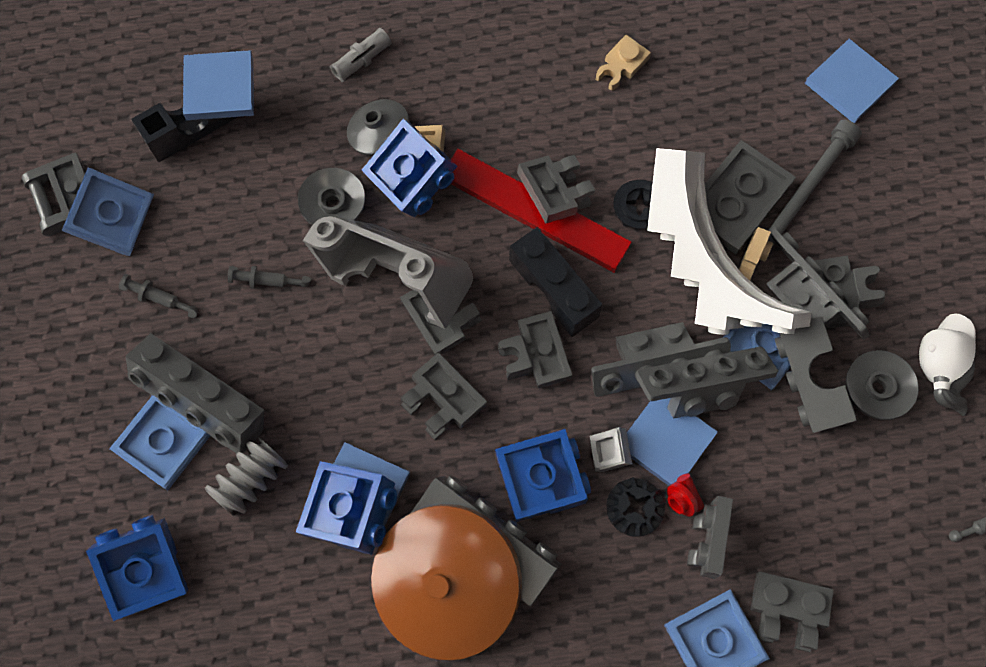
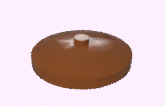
M453 504L432 505L405 516L383 538L382 545L377 549L372 566V593L375 606L383 623L390 633L404 646L432 659L459 660L484 651L495 643L507 630L519 607L522 592V574L513 545L505 533L492 520L480 512L464 506Z

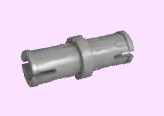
M378 28L361 43L355 42L351 45L350 51L337 62L331 64L330 69L341 82H344L346 78L363 65L365 67L369 66L372 63L371 59L390 46L392 42L387 33L382 28ZM370 47V49L366 53H364L357 60L351 63L353 59H355L357 56L362 54L366 49Z

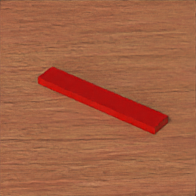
M457 149L451 158L457 165V168L453 171L454 179L451 185L532 229L538 227L545 236L607 270L615 273L629 250L631 241L577 212L576 215L545 223L523 183L460 149Z

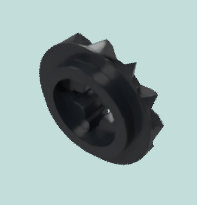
M632 180L623 184L617 190L613 204L615 216H618L623 226L628 225L635 228L636 231L648 228L652 182ZM642 195L643 204L649 206V208H644L641 215H638L636 207L631 206V204H636L637 199Z
M632 477L619 482L611 490L607 498L606 510L610 522L618 531L628 536L640 537L650 534L661 524L666 504L663 501L660 489L652 485L649 480ZM628 495L636 501L644 500L645 498L649 499L642 508L643 516H640L637 512L628 513L624 516L623 513L630 506Z

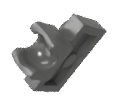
M848 255L815 260L822 270L819 276L826 284L833 281L846 296L842 301L850 309L855 306L859 310L862 308L878 307L884 303L885 292L883 290H870L866 287V284L875 282L880 271L878 266L856 268L851 271ZM839 316L826 328L850 325L842 316Z
M552 311L518 320L521 335L501 340L498 343L500 355L512 354L518 357L516 362L506 367V377L508 380L530 375L533 372L539 389L572 379V373Z

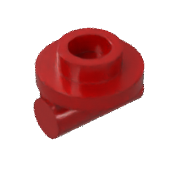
M687 473L679 476L677 481L667 488L668 504L676 513L690 517L704 508L703 501L690 474Z

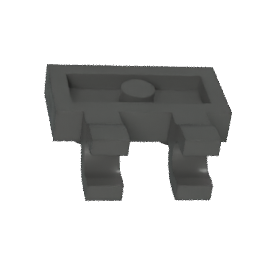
M548 155L518 165L517 174L545 223L576 215L577 209L590 207L591 205L588 196L595 193V188L590 180L570 188L566 186V183L576 181V175L573 171L579 169L580 163L575 155L568 156L554 163Z
M411 290L400 297L401 302L434 355L437 353L441 355L465 341L466 338L462 330L469 329L482 321L478 309L472 302L453 315L446 329L430 323L428 320L429 309L418 291Z
M439 353L434 355L412 375V380L417 385L401 397L403 401L401 406L410 415L419 409L428 397L441 408L438 413L425 422L427 426L425 431L434 440L444 433L452 422L461 429L487 405V401Z
M717 496L711 502V506L705 505L703 513L694 515L692 529L699 531L707 530L705 543L700 542L698 550H689L687 566H701L700 576L716 579L723 573L733 503L731 498Z
M759 571L756 573L750 611L761 613L758 639L768 643H773L774 640L778 641L780 635L779 618L798 622L794 649L809 653L811 649L817 650L819 638L817 627L823 629L829 627L834 589Z

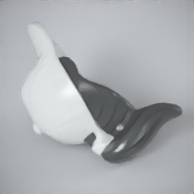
M956 313L947 316L938 329L928 332L923 337L919 349V360L924 374L929 381L934 383L933 395L936 402L965 416L968 411L967 400L961 397L960 392L967 386L974 375L975 356L977 353L976 330L970 319Z

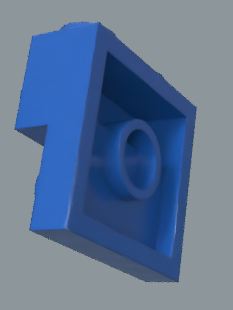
M402 119L363 167L362 171L402 212L416 217L417 214L422 215L431 208L433 204L431 198L439 188L444 189L452 183L454 179L453 171L457 168V165L436 145L426 139L410 122Z
M565 429L495 449L516 522L586 504L588 499L586 494L591 493L589 480L585 472L579 473L575 461L580 459L578 446L574 438L568 439Z
M320 461L296 533L330 542L343 548L373 555L375 547L382 545L383 538L386 535L385 526L382 525L386 511L392 510L397 501V491L394 489L395 483L381 474Z
M151 515L131 524L133 530L119 534L117 528L101 533L95 537L97 543L86 550L113 621L187 594L188 587L175 556L178 551L165 518L155 521L154 516Z

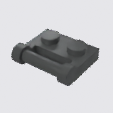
M76 152L27 171L22 175L24 186L30 189L41 219L39 226L44 236H52L62 231L86 173L82 161ZM48 180L51 182L62 211L55 215L43 187Z

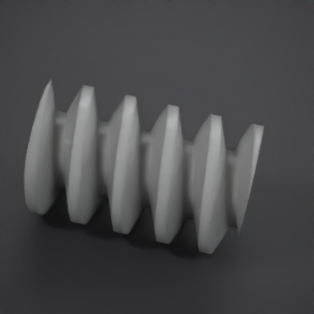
M260 438V445L251 441L246 443L251 453L250 455L241 452L236 454L240 463L239 467L230 463L226 465L230 474L229 478L220 474L215 476L220 486L218 489L209 485L205 487L206 492L233 516V510L243 514L247 511L242 501L243 499L251 502L257 501L253 491L254 488L262 491L268 489L263 480L264 477L273 480L278 478L273 468L274 466L283 469L288 467L284 459Z

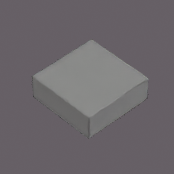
M618 427L589 436L596 472H605L632 464L626 428Z

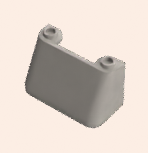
M332 216L323 217L312 225L303 239V242L328 276L344 286L347 285L349 282L348 278L352 275L362 274V276L368 278L376 264L399 273L403 284L418 291L429 309L427 318L430 323L446 329L473 282V273L467 262L463 259L376 224Z

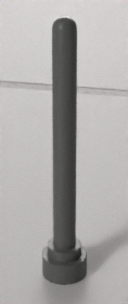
M840 120L831 132L830 146L768 231L775 227L782 235L843 150L854 147L862 136L861 129L855 123L849 120ZM770 235L769 238H768V241L773 242V245H772V247H773L774 244H775V242L773 241V239H772V237H771V235Z

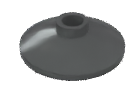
M380 99L372 101L357 110L350 119L347 127L348 141L357 152L373 156L402 119L410 122L409 115L406 109L394 100Z
M325 168L314 172L303 182L298 193V206L304 219L311 225L317 220L328 216L355 221L364 209L365 192L360 180L351 172L341 168ZM335 199L339 201L337 206H327L330 200Z
M876 350L862 354L851 364L846 375V388L850 400L858 410L874 419L892 420L901 417L913 407L918 397L919 386L914 370L903 358L888 351ZM873 383H879L883 386L884 391L882 394L877 393L873 389Z

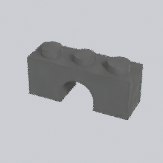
M823 317L811 318L810 327L796 328L794 334L780 333L781 337L775 338V343L781 359L788 357L792 371L786 372V376L792 393L797 391L800 393L803 405L797 406L803 426H811L812 432L815 433L857 421L846 385L835 388H823L817 385L811 377L810 368L814 359L821 354L834 351Z

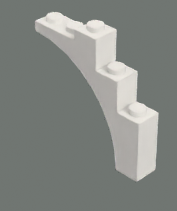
M657 148L647 231L661 233L660 239L675 241L671 277L684 279V285L699 287L695 324L708 326V332L728 335L730 329L744 328V326L762 327V323L772 325V331L784 334H794L796 328L810 327L812 312L786 305L762 292L740 272L728 257L715 232L707 207L704 184L705 153Z

